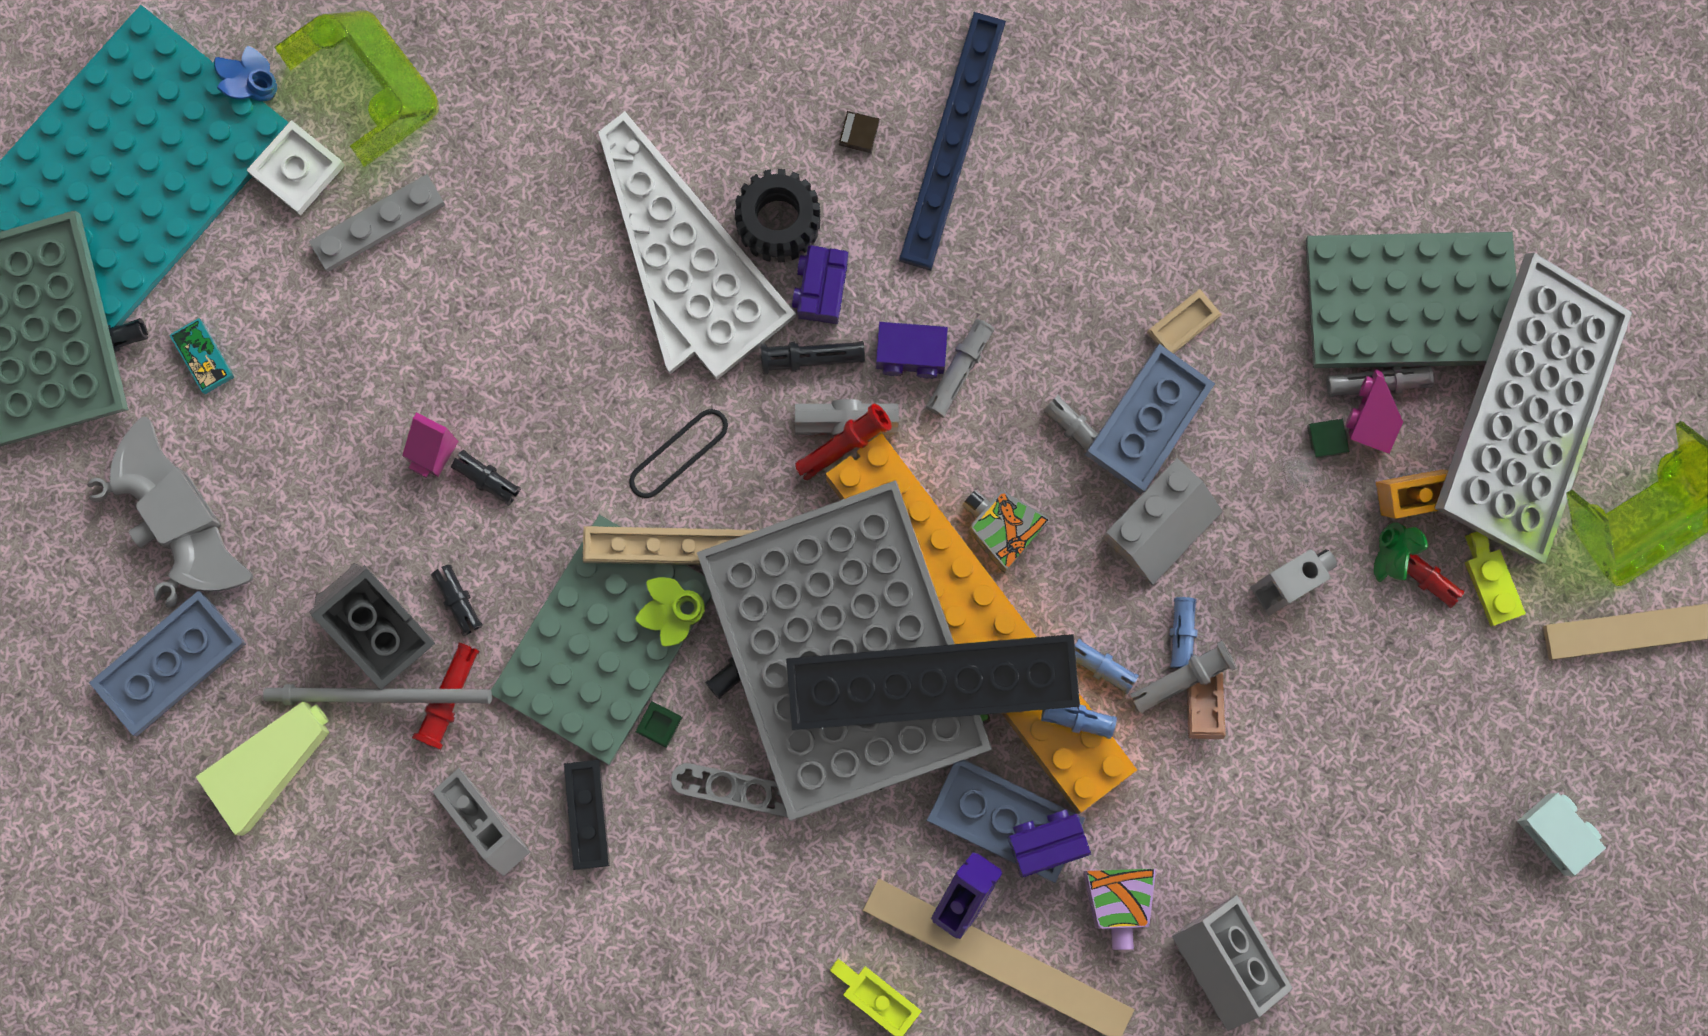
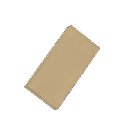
M1199 289L1152 326L1147 333L1157 345L1161 344L1174 354L1221 317L1222 314Z

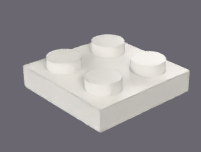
M291 120L247 169V172L301 216L343 169L345 164Z

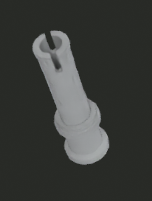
M1222 640L1219 641L1216 648L1199 657L1196 654L1191 656V659L1188 660L1189 664L1131 693V697L1133 700L1135 699L1134 703L1139 712L1142 714L1153 706L1199 682L1201 685H1206L1210 683V678L1227 669L1232 671L1237 669Z

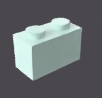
M1551 793L1547 794L1517 822L1564 876H1575L1604 851L1606 847L1600 841L1602 836L1599 831L1589 822L1584 823L1575 813L1578 809L1570 798L1564 794Z

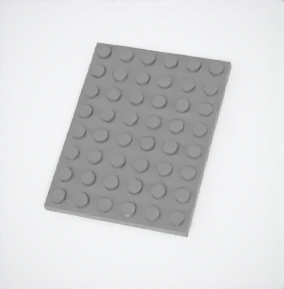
M896 480L697 552L789 821L992 750L980 715L792 730L787 658L955 644Z

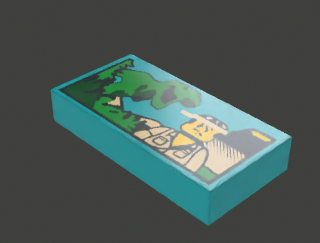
M200 318L169 335L202 393L207 394L235 378Z

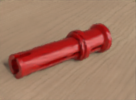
M878 404L870 405L868 412L858 419L848 420L842 432L801 460H798L795 463L797 472L800 476L807 473L803 476V479L808 481L854 448L866 447L869 440L880 432L886 433L891 430L892 425L888 415Z
M459 642L439 689H462L480 651ZM429 703L428 706L426 705L424 709L426 712L425 718L418 733H414L412 739L442 750V738L449 723H453L455 720V713L452 711L456 703Z

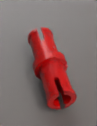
M1410 555L1407 574L1420 583L1418 587L1423 591L1428 589L1447 604L1449 608H1452L1459 601L1457 598H1461L1465 591L1440 573L1441 569L1436 565L1432 567L1418 555Z

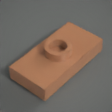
M1223 672L1210 678V683L1206 685H1201L1199 682L1187 688L1188 738H1225Z

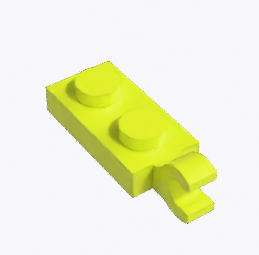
M1477 531L1466 535L1465 539L1474 559L1464 563L1490 626L1492 627L1525 615L1526 612L1501 550L1490 552L1488 537Z
M838 958L830 968L833 974L849 985L843 995L894 1036H904L922 1012L866 966L857 974Z

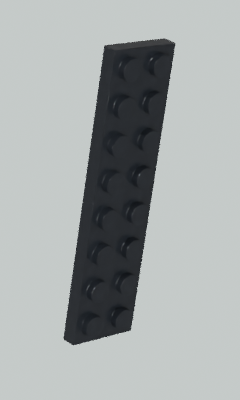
M1074 634L786 659L792 730L1080 707Z

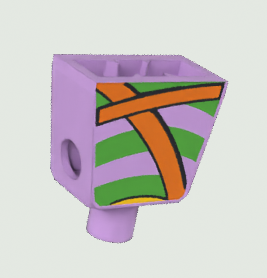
M1155 869L1084 871L1095 928H1111L1112 950L1134 949L1133 928L1149 927Z

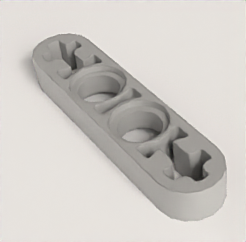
M691 763L677 766L671 775L673 788L685 796L788 818L783 803L775 802V809L767 808L772 799L771 787L778 788L777 783L774 781ZM690 769L692 770L693 777L703 779V772L710 773L706 782V794L699 793L702 787L700 785L690 784L688 790L682 789L683 783L677 781L678 775H684L686 770ZM718 777H726L731 781L732 790L725 797H718L712 791V783ZM753 784H760L766 790L765 800L758 805L751 804L746 798V791Z

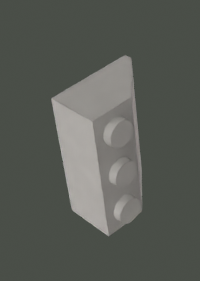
M1176 458L1112 525L1102 539L1153 585L1223 511L1204 482Z
M1238 895L1190 922L1172 935L1179 952L1184 956L1198 984L1203 988L1227 1031L1259 1018L1293 989Z

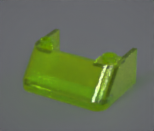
M366 10L322 14L315 17L274 48L291 71L320 49L334 48L344 40L352 47L383 88V90L372 97L368 105L369 115L377 126L350 145L363 167H366L433 119L439 110V100L373 13Z
M1682 421L1675 424L1678 448L1671 453L1665 454L1659 461L1657 470L1658 481L1605 514V511L1599 505L1589 504L1574 490L1571 489L1566 492L1574 532L1603 575L1616 586H1623L1708 532V440Z

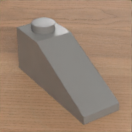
M460 768L432 791L481 857L503 876L530 853V850L511 826Z

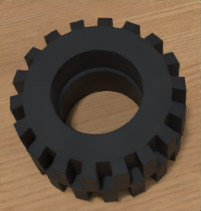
M771 169L763 171L764 177L759 178L755 174L750 178V185L744 183L741 187V196L737 195L735 201L736 209L734 211L738 235L741 236L743 245L745 247L749 246L751 253L756 257L760 253L763 255V260L771 262V257H777L778 263L785 262L786 256H791L792 260L799 258L801 250L806 253L811 241L815 243L818 237V229H820L821 223L818 196L815 190H811V184L806 179L800 181L798 173L792 171L791 175L787 176L785 169H778V174H771ZM784 201L791 204L797 210L798 218L786 229L771 230L764 227L758 221V213L770 202Z

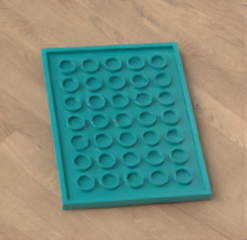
M142 5L132 13L0 160V232L75 210L79 212L107 324L111 325V327L122 325L252 178L247 169L289 123L263 101H257L252 98L233 99L219 91L217 87L223 80L216 74L214 62Z

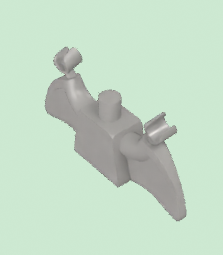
M141 417L125 434L114 454L110 469V482L105 483L100 478H93L87 485L88 487L96 485L103 487L102 493L89 496L90 500L94 502L105 500L110 492H113L114 495L130 494L138 500L136 508L144 521L129 530L133 541L142 548L156 538L162 546L171 549L174 564L167 575L170 579L168 582L160 583L155 587L154 596L156 601L160 599L163 593L170 592L171 595L167 598L165 604L167 608L173 607L178 601L175 590L179 584L199 591H223L251 582L253 574L236 560L224 546L218 527L221 526L220 522L188 474L173 465L165 457L158 443L151 420L147 417Z

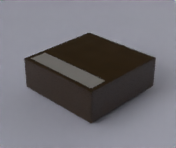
M847 111L839 146L872 154L880 119Z

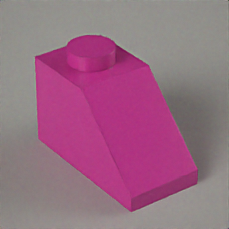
M416 412L402 456L410 462L408 468L425 478H427L429 473L439 477L459 441L446 427Z

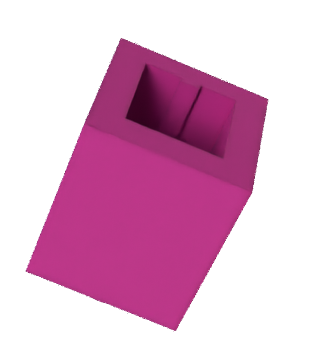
M1375 369L1372 377H1365L1359 391V396L1363 397L1358 409L1352 408L1345 427L1350 428L1348 433L1351 440L1390 454L1402 427L1403 420L1382 371Z

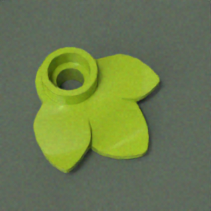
M658 577L648 580L646 585L654 600L647 603L639 611L635 619L647 629L660 631L662 646L677 645L687 637L690 626L702 619L705 612V603L698 593L691 590H683L675 579ZM691 602L694 604V610L691 614L682 613L681 607L684 603Z

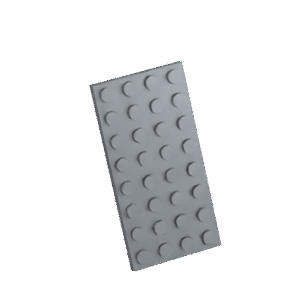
M1527 253L1524 255L1435 506L1436 510L1535 563L1546 564L1632 315L1631 311L1538 254Z

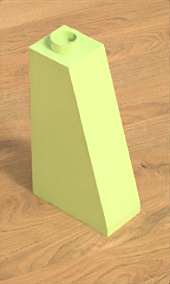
M302 701L196 776L235 835L244 836L254 827L330 733L324 725L329 720L317 704L312 707L311 704Z

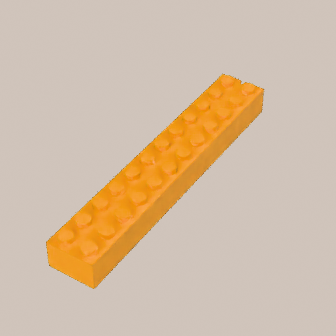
M882 433L868 442L866 447L857 450V460L849 456L826 473L827 483L840 500L892 481H897L955 644L1036 637ZM1079 693L1080 704L1086 706L1087 710L1093 711ZM1042 710L1001 713L1077 814L1082 813L1137 771V768L1113 737L1108 739L1107 737L1084 731L1075 733L1069 727L1041 721Z

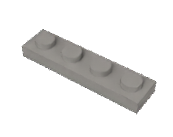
M428 174L315 237L309 243L325 270L329 272L445 206V203Z

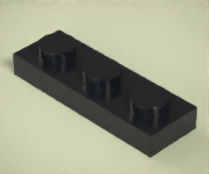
M590 760L564 763L573 870L610 866L601 761Z

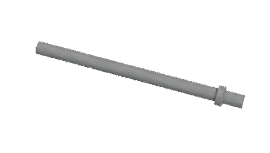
M285 684L283 688L266 687L263 691V699L265 702H283L284 705H294L295 702L302 701L490 704L492 692L490 689L383 688L381 690L380 688H296L294 684Z

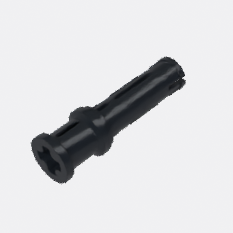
M795 341L789 342L785 346L767 347L766 343L760 344L763 375L768 374L772 370L790 369L791 372H797L803 366L865 362L863 341L799 346ZM845 352V355L816 356V354ZM800 355H810V357L800 358ZM771 357H787L786 359H771Z

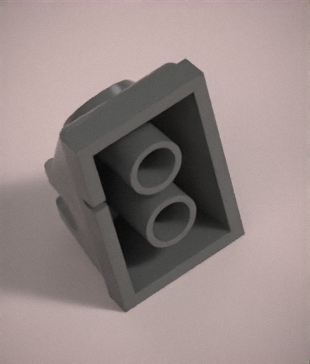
M352 563L342 576L324 591L316 594L314 608L309 611L321 627L381 690L435 645L434 640L365 565L361 567L356 563Z

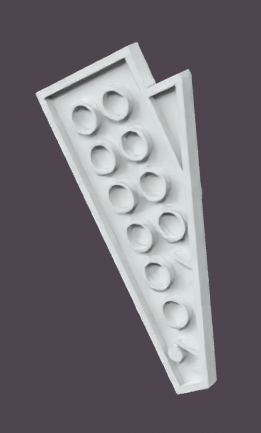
M624 111L599 131V136L666 369L672 374L696 355L713 377L718 380L757 349L760 344H763L796 317V313Z

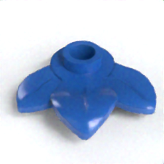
M247 46L242 54L241 61L215 57L214 68L216 74L223 80L219 83L217 89L224 95L233 99L252 98L257 101H269L275 96L277 83L274 75L270 72V63L256 49Z

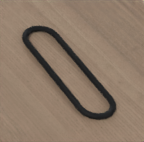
M707 409L699 413L635 468L629 479L630 488L633 493L638 497L651 498L661 492L724 437L728 429V421L725 415L715 409ZM707 414H714L721 418L723 429L720 434L650 493H642L637 490L634 482L636 475Z

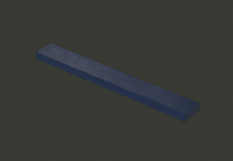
M977 12L973 13L899 262L932 271L1005 27V20Z

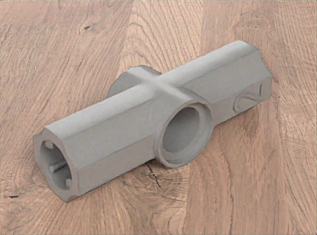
M854 399L834 400L831 404H795V435H831L835 437L844 430L843 427L848 420L858 419L868 412V407L872 404H862L861 401ZM876 403L886 412L892 425L891 430L886 433L880 432L879 434L898 435V404Z

